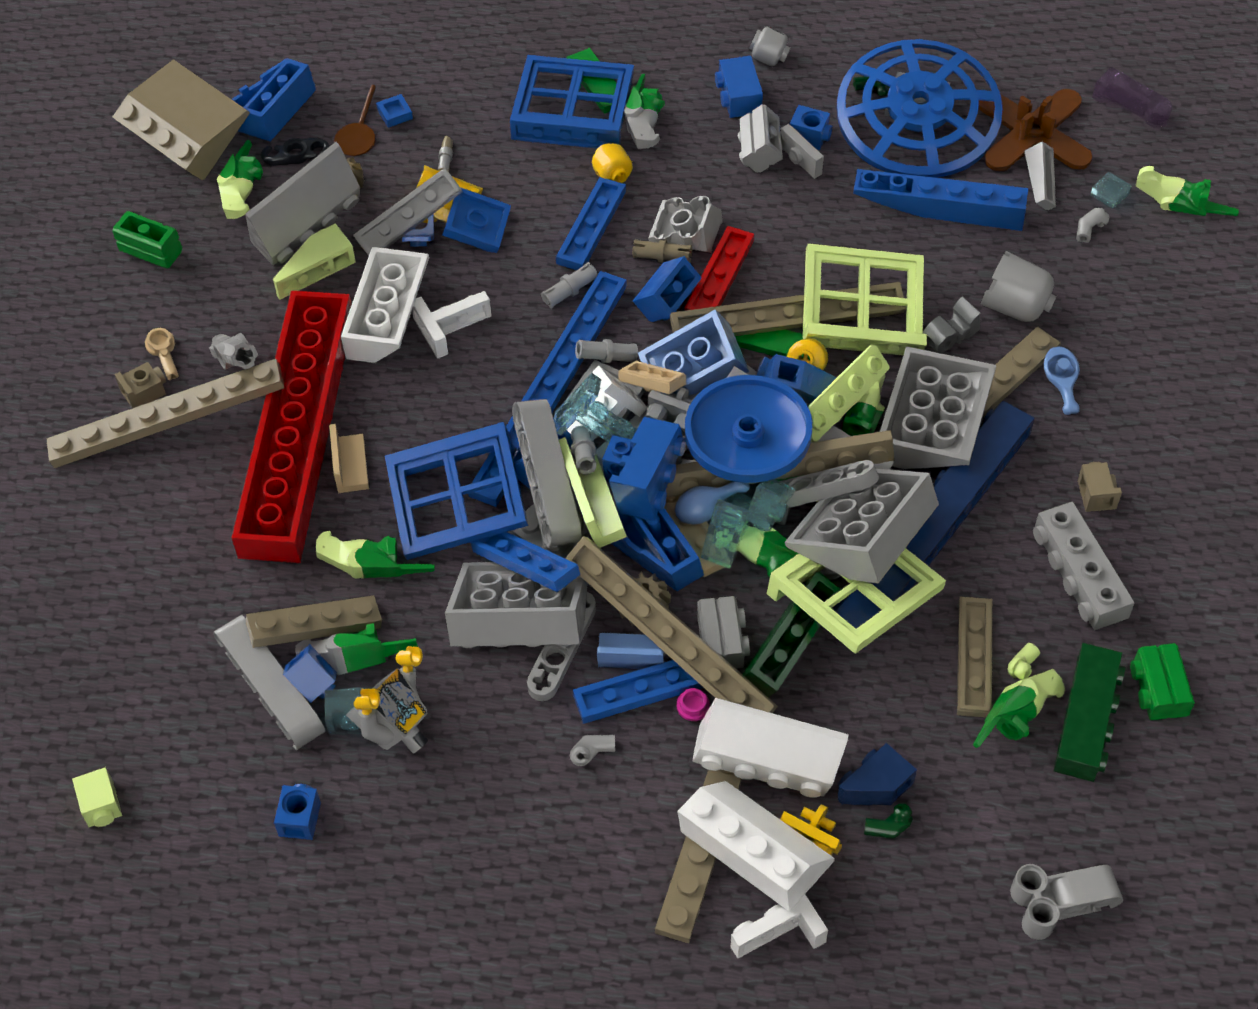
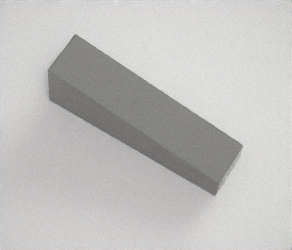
M1042 141L1024 152L1035 202L1043 209L1050 210L1056 207L1053 148Z

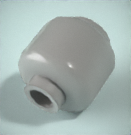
M767 26L762 31L757 30L749 49L752 50V57L755 60L773 67L777 65L779 60L785 61L791 47L786 46L788 42L787 35Z

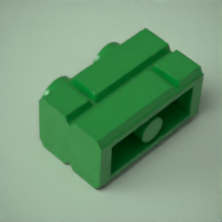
M130 211L124 213L112 230L117 240L116 243L119 251L166 269L170 268L182 251L177 229L167 225L164 226L162 223Z
M1173 643L1160 645L1159 647L1154 645L1139 648L1135 659L1130 663V671L1133 680H1139L1141 688L1138 692L1139 704L1142 710L1147 709L1149 720L1189 716L1195 702L1178 645Z

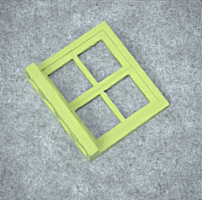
M808 244L805 261L803 339L812 338L818 340L825 348L864 351L870 345H876L881 353L904 355L906 346L924 350L927 345V334H923L924 255ZM821 262L859 266L858 293L821 290ZM870 267L907 271V298L870 295ZM820 298L858 301L857 327L820 324ZM869 303L907 306L906 332L870 329Z
M905 548L894 564L916 580L918 584L894 602L873 584L850 580L844 576L842 577L850 584L823 602L802 583L825 567L798 554L771 572L767 595L774 601H778L786 595L856 654L943 590L946 580ZM859 590L882 610L855 629L831 608L854 591Z

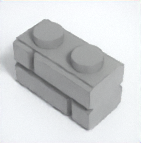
M763 104L752 110L753 113H748L739 119L740 132H738V139L741 142L742 150L739 153V158L746 167H750L755 172H762L769 168V165H774L783 159L779 116Z
M734 596L719 597L718 599H700L697 601L700 637L734 668H743L744 656H750L748 636H742L741 628L746 627L744 608H738L737 600Z

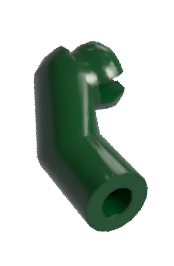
M853 77L855 91L864 90L869 77ZM876 81L873 89L877 88L879 96H887L890 86Z
M898 804L894 807V812L885 820L866 818L864 835L884 838L898 837L912 823L911 808L906 804Z

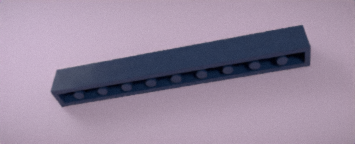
M1002 401L995 410L991 408L983 420V426L978 431L969 465L950 466L947 471L942 470L934 483V490L939 505L910 541L906 549L928 566L933 562L1031 435L1035 419L1033 416L1005 401ZM893 564L879 583L871 584L894 602L912 589L917 581L896 564ZM859 590L851 593L845 601H840L833 608L837 614L855 629L882 610Z

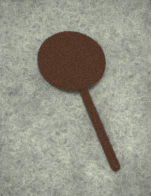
M375 85L370 86L359 122L342 127L335 135L334 143L337 142L345 155H362L371 150L375 144L374 131L364 124L376 88Z

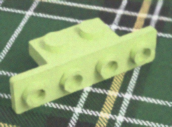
M870 345L808 406L812 416L811 442H817L834 424L840 421L842 416L889 370L890 366L876 345Z

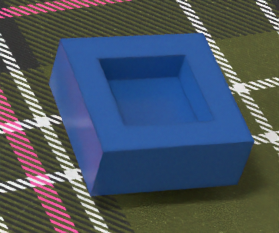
M402 94L376 103L377 111L387 128L413 119L412 111Z

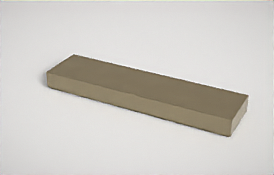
M959 597L957 715L987 717L992 709V599Z

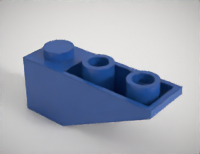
M775 354L766 365L764 377L778 380L791 387L808 404H811L837 378L805 361Z

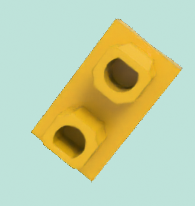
M821 804L816 812L804 807L800 816L811 821L810 824L785 811L780 818L781 821L812 841L832 856L833 853L838 855L842 848L839 839L820 830V827H823L832 832L836 822L826 818L828 807Z

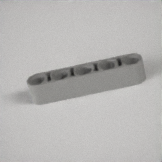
M547 399L515 402L512 409L513 422L543 541L547 547L578 543L581 540L580 521L549 402Z
M243 615L238 616L213 632L220 647H225L227 651L225 654L237 670L241 669L243 672L241 676L254 693L258 692L260 696L258 699L271 717L275 715L277 719L276 724L288 740H293L295 750L325 733L321 720L304 696L283 675L284 669L266 646L252 648L246 626V618Z

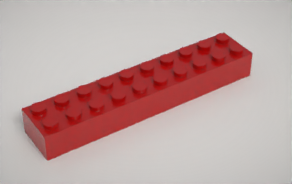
M291 291L275 355V359L281 368L285 388L266 394L232 534V541L238 559L301 563L328 439L329 425L333 416L345 360L341 334L352 306L349 294Z

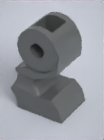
M962 296L953 307L952 319L947 320L942 316H938L924 329L923 334H927V343L935 352L941 354L952 348L955 343L961 344L962 340L972 337L980 330L981 313Z

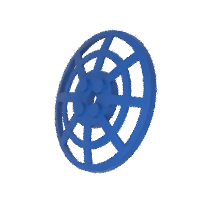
M923 39L891 42L877 47L862 56L844 76L839 88L836 106L837 121L843 137L851 149L869 165L884 172L933 178L949 176L964 171L977 163L995 142L1001 126L1003 111L1001 95L997 84L979 61L954 46ZM914 48L935 49L949 53L953 57L950 60H946L929 54H915ZM902 49L904 54L888 60L877 69L864 65L876 56L889 51ZM918 61L933 62L942 65V67L936 73L920 71ZM965 61L975 68L985 79L992 91L976 90L970 77L958 66ZM904 62L907 63L909 70L908 73L898 78L885 73L891 67ZM954 72L964 82L967 89L952 90L945 79ZM857 73L869 77L864 87L862 103L846 108L847 88L853 75ZM876 81L890 86L888 97L871 101V93ZM924 98L927 103L920 105L914 99ZM954 100H970V110L965 120L953 112ZM979 100L993 101L995 105L994 119L985 137L972 126L978 114ZM888 109L891 118L894 120L889 129L883 126L874 111ZM865 114L870 126L882 137L874 150L866 146L856 135L850 125L849 118ZM947 121L957 128L951 134L935 139L934 130L941 127ZM903 128L922 132L924 141L910 140L898 134ZM964 135L977 145L975 149L963 157L949 163L939 164L937 149L953 144ZM891 144L911 150H925L928 166L906 165L883 157Z

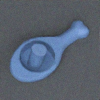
M1053 347L1044 358V372L1048 380L1057 387L1062 395L1064 402L1062 410L1064 414H1077L1080 412V406L1074 399L1073 387L1079 375V363L1070 350L1064 347Z
M733 481L718 488L709 486L690 488L678 499L675 506V514L681 522L694 525L707 522L716 515L726 498L738 492H747L750 488L749 483Z

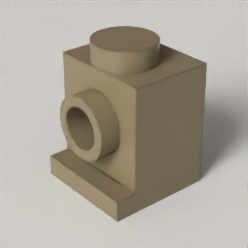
M146 362L123 375L120 372L114 374L121 393L132 409L166 395L163 387L166 379L158 366L152 368Z
M1107 462L1083 464L1077 482L1085 511L1117 509L1122 491L1121 488H1117L1115 475L1110 474Z

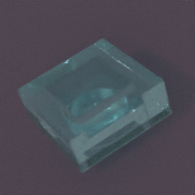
M1108 172L1092 187L1090 195L1114 209L1130 194L1132 185Z

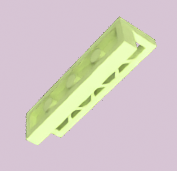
M566 438L559 439L571 484L594 543L601 548L627 537L597 454L594 456L597 464L595 471L591 474H581L576 468V460L572 456Z

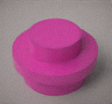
M696 688L685 690L677 699V711L682 718L688 721L703 719L710 708V701L707 695Z

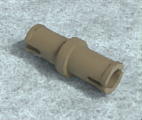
M634 240L633 244L636 246H633V258L656 259L658 263H663L665 260L670 261L685 256L689 263L691 262L692 245L667 243V240H660L659 242Z

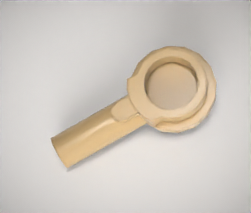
M155 328L148 333L145 347L150 354L159 356L168 380L178 378L179 374L170 354L174 349L175 339L168 330Z

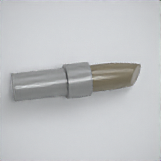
M448 136L444 137L439 150L438 171L446 168L449 172L453 156V140Z

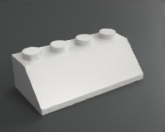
M372 247L341 334L346 359L376 363L400 348L429 260V254Z
M715 698L699 725L692 762L699 763L708 770L717 771L721 769L732 772L741 779L750 780L754 778L765 781L774 788L783 789L787 787L798 790L807 797H824L833 785L848 741V734Z
M726 781L700 787L677 811L681 832L788 911L796 905L834 862V858Z

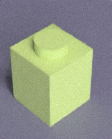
M106 767L72 778L80 811L88 827L94 825L97 827L106 826L112 823L114 818L122 816L114 783Z

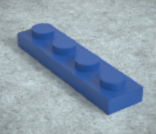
M599 177L556 255L557 265L578 270L589 262L626 193V184Z
M508 532L470 542L474 553L555 592L565 588L570 582L581 575L578 564Z
M674 660L573 689V697L582 722L585 724L678 696L687 689H701L704 687Z

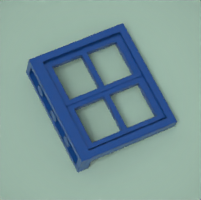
M527 55L510 117L511 140L599 148L601 145L608 143L621 145V129L625 116L624 109L629 98L634 65ZM538 72L572 75L569 91L534 88ZM583 76L618 79L614 95L579 92ZM532 95L567 99L563 115L528 112ZM577 100L612 103L609 119L574 116Z
M504 422L385 456L403 554L407 560L528 526L511 446H513L511 435ZM495 451L500 476L461 487L456 462ZM445 466L449 490L411 501L406 476ZM502 484L508 512L469 523L463 495ZM451 498L457 527L418 538L413 509Z

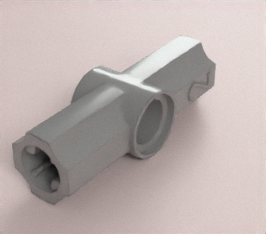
M242 333L233 337L219 334L212 338L213 342L209 347L210 352L214 358L218 359L223 369L226 370L237 366L246 370L255 365L254 361L258 353L254 345L249 344Z

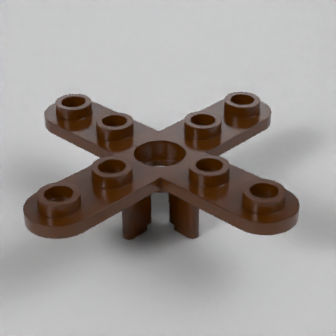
M1061 89L1053 96H1047L1040 107L1033 113H1031L1033 104L1026 97L1021 96L1017 105L1000 94L1003 108L1001 124L1011 131L986 152L985 164L990 169L995 171L1009 169L1025 155V150L1042 141L1053 148L1054 158L1070 168L1080 170L1087 168L1091 164V151L1056 129L1079 109L1082 98L1078 92L1072 89ZM979 100L978 109L994 119V102ZM1033 123L1040 125V129H1032Z

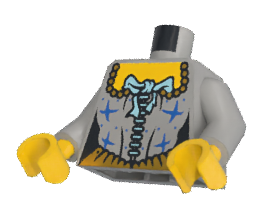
M408 646L405 651H400L396 655V661L403 667L391 672L372 689H361V697L355 699L354 707L346 714L361 729V734L365 739L377 743L383 749L388 750L402 741L414 754L428 742V739L416 727L427 715V709L420 700L416 688V669L413 668V666H419L422 661L423 654L419 647Z

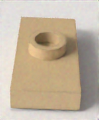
M635 361L618 371V380L643 387L648 392L654 390L671 394L686 385V374Z

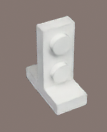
M485 291L468 296L451 305L443 306L434 312H430L422 297L415 299L412 308L413 318L437 359L448 355L445 335L491 317L490 299Z
M598 366L590 375L601 389L564 428L571 434V431L576 426H586L589 429L588 432L590 431L591 440L593 441L625 407L639 417L648 408L634 390Z
M804 894L790 911L778 904L770 908L763 918L753 923L749 920L737 926L733 934H731L730 947L736 957L740 958L799 926L813 949L826 943L828 929Z

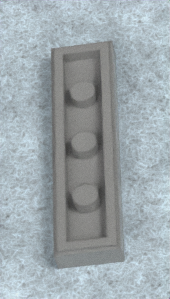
M443 168L353 236L369 256L372 247H389L463 191L447 169Z

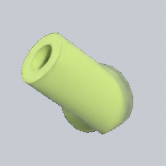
M1027 643L1010 661L1007 668L1010 676L1020 680L1030 676L1032 672L1030 664L1040 655L1039 649L1034 644Z

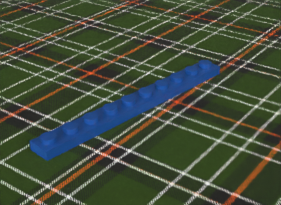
M603 271L598 273L522 401L547 399L551 412L554 411L584 360L583 358H576L575 348L579 339L584 341L596 340L627 287L626 279ZM512 416L506 428L511 435L513 444L511 450L512 455H514L519 447V442ZM495 451L490 452L472 483L500 476ZM502 484L468 493L470 498L497 507L504 495Z

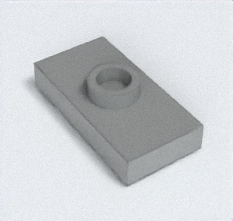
M787 124L782 127V149L788 153L790 160L794 164H799L814 179L822 175L824 156L791 125Z

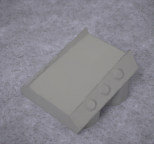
M697 196L690 202H684L680 197L662 200L648 239L650 242L667 240V243L692 245V250L712 253V247L720 224L723 222L722 211L713 206L707 196Z

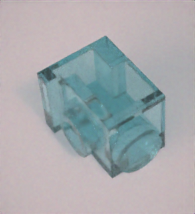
M775 479L761 482L756 488L745 520L753 523L756 528L762 531H770L776 521H782L788 508L786 503L794 495L796 489Z
M365 687L325 690V722L329 735L336 734V728L348 731L359 729L346 714L354 707L355 699L361 697L360 691L365 689Z

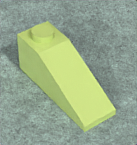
M336 223L311 235L273 278L276 294L280 300L289 296L291 291H299L356 263L353 246Z

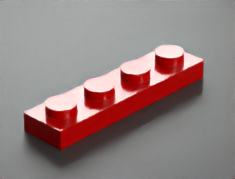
M727 226L701 276V280L697 283L685 306V311L722 305L754 242V233Z

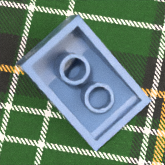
M716 310L709 312L638 352L640 361L643 363L686 374V385L683 388L689 389V395L700 393L712 383L726 378L734 366L745 373L749 372L729 322ZM680 389L674 391L673 393L677 394Z

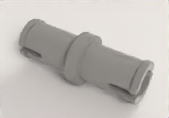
M587 262L572 274L563 275L560 278V282L541 293L542 300L552 309L570 295L572 297L576 296L579 293V289L595 280L598 275L596 269Z
M579 339L576 343L575 354L577 359L601 360L602 363H610L611 361L633 363L637 360L638 347L634 343H613L610 339H604L602 342Z
M580 425L571 431V439L573 441L571 453L576 460L578 472L581 474H591L595 471L597 465L594 458L596 446L591 440L590 431L588 432L589 429L586 426Z

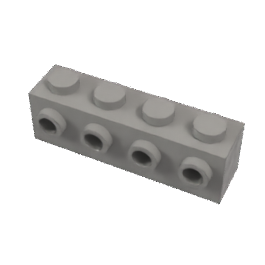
M1073 501L1038 513L1036 524L1033 528L1035 540L1039 545H1044L1048 552V560L1054 570H1059L1063 577L1065 591L1068 595H1073L1078 602L1081 618L1085 622L1089 621L1094 631L1128 619L1133 609L1134 601Z

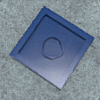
M461 188L463 192L453 199L442 236L488 252L497 253L511 205Z

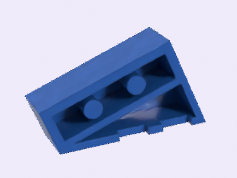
M286 58L261 74L259 82L249 88L246 85L239 89L240 94L232 98V100L248 110L250 114L238 131L271 141L316 91L308 64Z

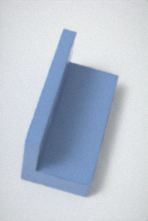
M600 633L599 647H597L598 667L644 669L664 663V651L646 635Z

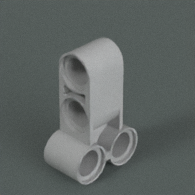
M1026 864L1017 871L1010 889L1013 900L1017 904L1027 907L1022 919V928L1025 934L1036 940H1043L1049 937L1058 920L1101 911L1100 907L1108 905L1111 909L1123 902L1122 894L1112 868L1109 865H1099L1047 876L1041 867L1034 864ZM1022 882L1031 883L1035 886L1036 890L1025 888ZM1033 915H1042L1048 922H1038Z

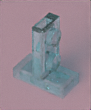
M593 373L555 411L553 419L556 432L559 435H562L575 421H578L608 443L612 435L632 439L635 434V428L628 420L620 418L608 410L603 403L595 401L599 395L602 379Z
M741 493L734 494L726 498L725 501L719 499L715 504L700 558L730 569L734 563L739 543L755 517L760 503Z

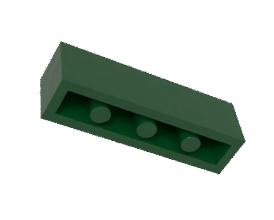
M818 572L814 573L803 583L807 589L823 602L841 591L840 588ZM791 601L742 675L769 698L778 691L815 635L820 624L796 603Z
M1082 643L1076 662L1053 772L1094 782L1098 771L1104 773L1109 755L1108 752L1103 751L1104 742L1110 743L1114 730V723L1109 722L1110 713L1116 714L1120 695L1114 693L1116 685H1122L1126 669L1125 666L1120 665L1122 652Z

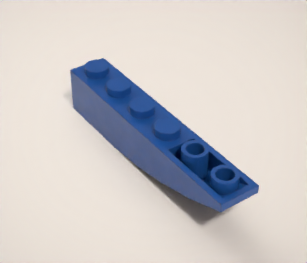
M857 169L853 194L924 218L1022 231L1028 188Z

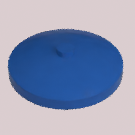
M738 375L712 383L693 399L685 417V440L693 458L710 473L734 482H764L788 473L805 457L812 439V416L803 398L786 384L764 376Z

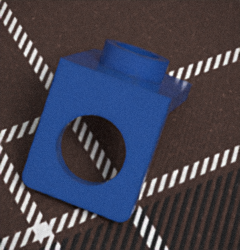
M434 214L427 218L428 223L424 229L413 228L406 233V236L402 237V242L410 241V246L418 247L427 246V241L434 240Z

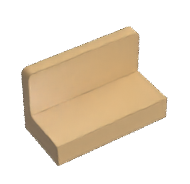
M330 424L333 472L338 493L369 489L363 434L339 437L336 424Z

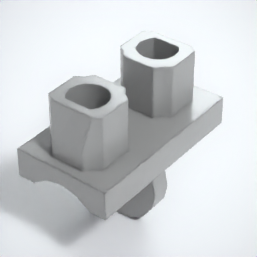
M682 387L677 394L671 393L666 395L651 390L648 395L646 417L657 420L664 419L668 422L680 424L682 435L685 438V417L693 401L688 399L689 389Z

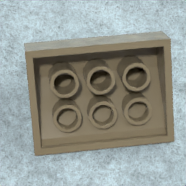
M173 59L125 97L113 118L199 179L204 180L250 112Z

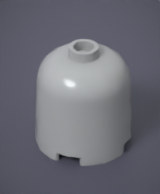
M1006 251L992 276L994 280L989 290H986L981 305L1020 321H1034L1040 317L1044 310L1050 312L1057 296L1052 294L1054 279L1045 269Z

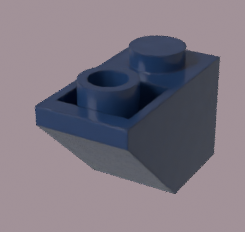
M886 743L878 751L876 749L871 750L862 760L861 767L855 772L852 770L848 771L840 779L837 800L841 804L892 805L914 784L917 769Z

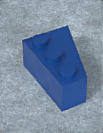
M643 417L630 441V446H633L630 456H622L620 465L624 467L619 476L612 474L609 483L618 513L655 521L658 510H663L667 498L666 488L668 483H673L677 469L675 463L678 456L684 454L686 440L682 435L680 424Z
M665 508L658 510L655 521L619 513L627 537L611 544L652 574L655 573L657 578L665 581L675 591H679L704 576L698 555Z

